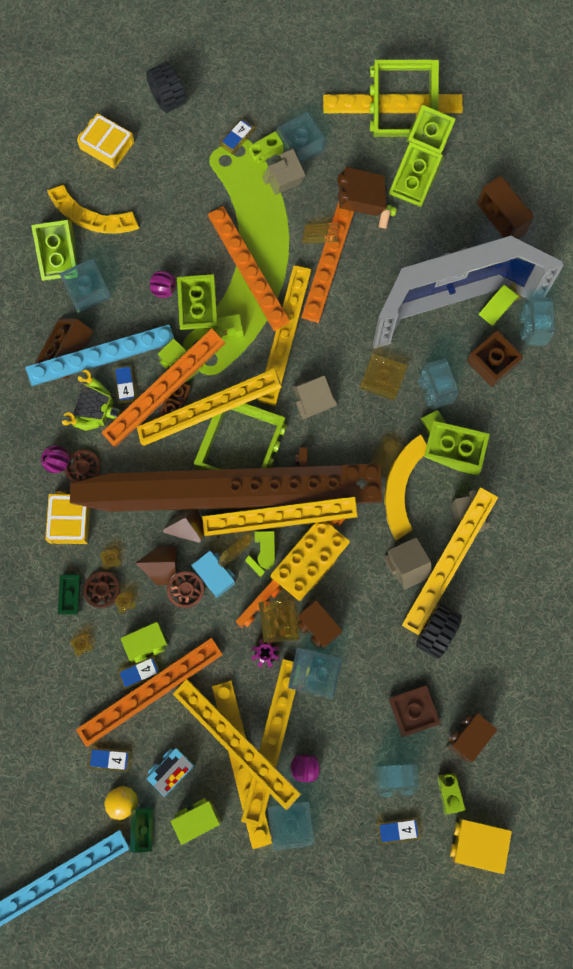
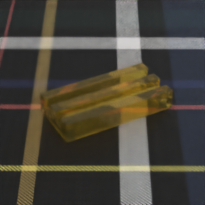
M338 222L304 225L305 231H303L304 237H302V242L304 244L337 242L340 225Z
M250 534L245 535L223 552L218 560V564L224 567L246 550L254 538Z

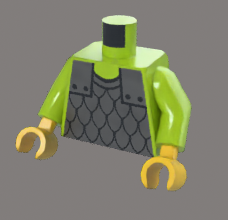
M82 370L81 372L86 375V378L83 379L81 376H78V380L80 382H87V384L83 385L73 414L67 412L63 415L69 418V422L63 420L62 424L66 426L72 424L76 428L88 431L99 428V426H105L107 419H116L120 415L121 410L112 407L114 402L111 393L94 377H91L89 371Z

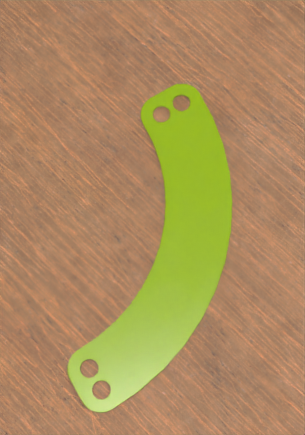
M243 137L237 144L245 148L246 152L243 156H235L233 149L223 144L212 152L209 162L231 198L236 212L239 234L278 300L285 280L289 258L288 217L282 194L275 195L270 183L265 185L263 181L268 164L266 161L260 164L255 163L248 152L253 144L250 140ZM223 155H228L231 157L232 162L229 166L224 167L219 164V158ZM237 267L227 291L217 305V319L239 314L244 337L237 338L236 334L221 338L226 344L215 353L218 358L217 363L213 366H208L204 363L201 366L200 372L205 375H216L236 360L254 341L267 322L265 315ZM198 328L193 330L185 338L183 348L188 351L196 340H200L208 332V329Z

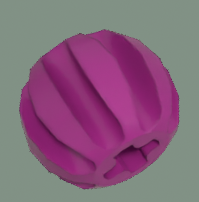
M162 270L152 275L150 290L155 296L168 298L174 293L176 281L170 272Z
M59 445L48 446L41 456L42 467L50 473L63 472L69 463L67 450Z
M263 639L258 640L260 647L252 646L251 651H255L257 654L251 656L253 662L257 659L260 660L257 665L258 667L262 668L263 663L266 662L268 668L273 667L271 660L279 661L280 656H276L274 653L280 651L278 645L271 647L274 642L273 640L268 639V643L263 644ZM264 649L265 651H267L269 649L270 657L267 658L266 656H264L262 658L261 650Z
M307 754L295 756L290 766L291 775L299 782L315 781L321 770L317 757Z

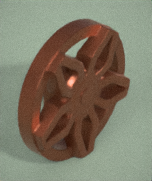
M78 450L69 455V463L65 469V474L71 482H79L80 475L84 476L82 480H86V475L92 478L99 476L101 464L94 453L88 450ZM80 454H88L90 456L83 459ZM73 458L75 465L69 466V463ZM95 460L97 463V470L94 467H92ZM75 468L74 472H69V470ZM90 470H93V471L96 472V473H95V474H91V473H89V472H90ZM70 475H76L77 480H74Z
M101 571L94 573L84 584V597L90 605L96 608L112 606L120 595V583L109 572ZM99 576V578H98V580H97L98 583H96V582H91L93 579H95L96 577ZM107 576L113 578L115 582L108 583ZM88 590L93 593L91 599H89ZM115 591H116V593H115V595H114V597H113L112 594H110V592H115ZM107 596L110 597V601L106 600ZM101 599L105 602V604L98 603L101 602Z
M190 571L176 573L167 584V595L170 601L181 608H189L196 605L204 594L202 580L197 574ZM183 575H191V577L186 581ZM179 576L183 579L181 583L178 581ZM196 578L194 583L191 584L190 581ZM176 580L178 586L171 587L172 582ZM198 581L200 583V591L193 588L197 585ZM177 589L178 592L175 593L170 591ZM193 591L197 592L199 595H192ZM178 595H180V596H179V603L176 602V601L172 598V596H178ZM189 597L196 598V600L187 604Z

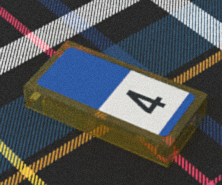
M240 118L221 139L219 145L234 155L254 133L255 127L243 118Z
M132 365L113 368L119 405L134 402L137 399Z
M153 655L141 662L117 671L123 689L127 690L150 680L161 671Z
M90 747L87 768L129 772L131 751Z
M417 817L376 823L380 845L421 839Z

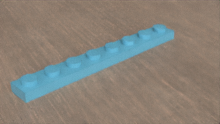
M165 325L25 367L31 386H35L81 372L82 370H88L164 347L174 339L170 325Z
M119 830L0 901V926L129 850L130 846L122 831Z

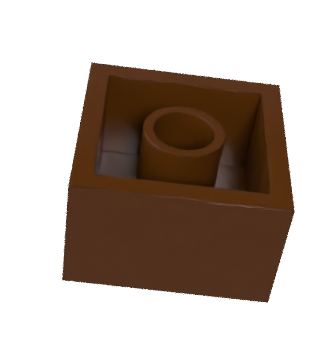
M497 330L470 353L466 362L493 388L519 365L523 356Z
M317 600L298 615V628L304 634L307 632L311 636L310 642L316 649L320 647L323 651L343 632Z
M478 713L466 715L460 722L462 727L459 731H453L447 739L449 741L447 747L465 762L473 763L498 730Z

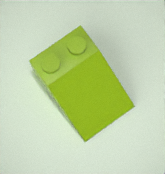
M409 142L389 194L422 207L445 159L444 156Z
M64 220L31 225L42 281L78 276L72 221Z
M214 274L177 277L180 330L217 327Z
M433 421L424 457L457 471L479 476L490 434Z

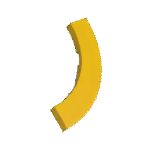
M64 184L47 190L56 208L67 219L85 229L101 233H124L139 229L132 211L109 216L100 215L77 204L66 190Z
M421 434L412 439L401 450L393 462L386 480L384 505L387 522L395 540L400 539L413 530L405 509V489L411 471L425 455L427 444Z

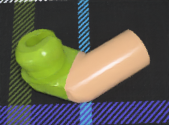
M386 206V209L382 211L380 216L379 228L387 229L389 217L396 215V207Z

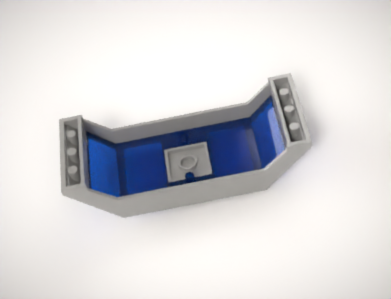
M508 236L475 247H464L458 250V252L444 253L438 258L404 267L401 269L379 315L373 348L376 349L391 344L393 333L403 318L499 290L504 284L516 294L527 298L528 302L544 298L563 268V262L512 236Z

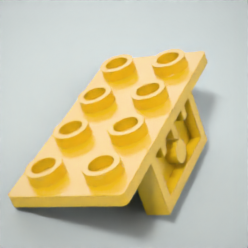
M326 521L316 522L270 576L293 597L301 601L333 566L350 541Z

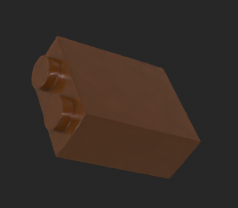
M346 167L338 175L339 208L378 216L386 209L385 176Z

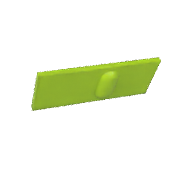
M250 555L246 558L245 561L261 577L265 571Z

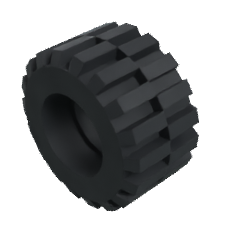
M167 61L146 71L149 88L161 110L168 113L186 104L183 85L176 71Z
M441 603L437 605L416 641V647L436 659L442 657L460 627L462 615Z

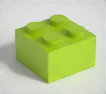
M421 105L406 142L414 143L441 154L455 118Z
M204 798L193 804L194 809L188 811L185 808L174 814L175 819L170 822L181 845L222 823L212 800L206 801Z

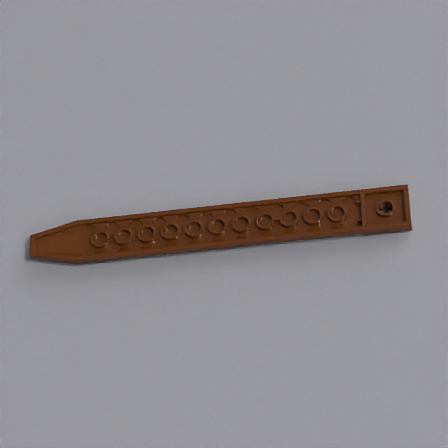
M380 464L108 473L70 484V504L107 512L279 507L356 497L357 504L382 503ZM360 479L367 482L363 489L360 488V485H356V482H359Z

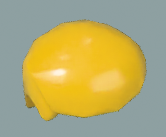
M125 786L111 790L104 802L106 813L115 820L129 817L131 809L137 808V794L131 788Z

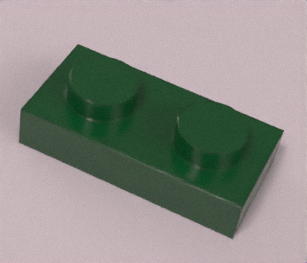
M60 575L58 615H79L80 575Z
M153 808L131 809L130 853L152 851Z

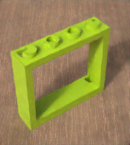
M439 60L374 61L373 66H370V77H373V84H370V95H373V102H370V114H373V121H370V132H373V137H407L410 129H379V71H429V108L438 111Z
M245 403L231 409L277 426L261 468H272L274 463L273 453L278 452L281 444L278 440L280 435H284L287 429L285 417ZM225 412L212 417L194 461L196 469L221 470L207 465L205 462Z

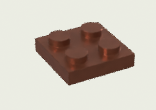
M427 685L388 698L402 738L441 724Z

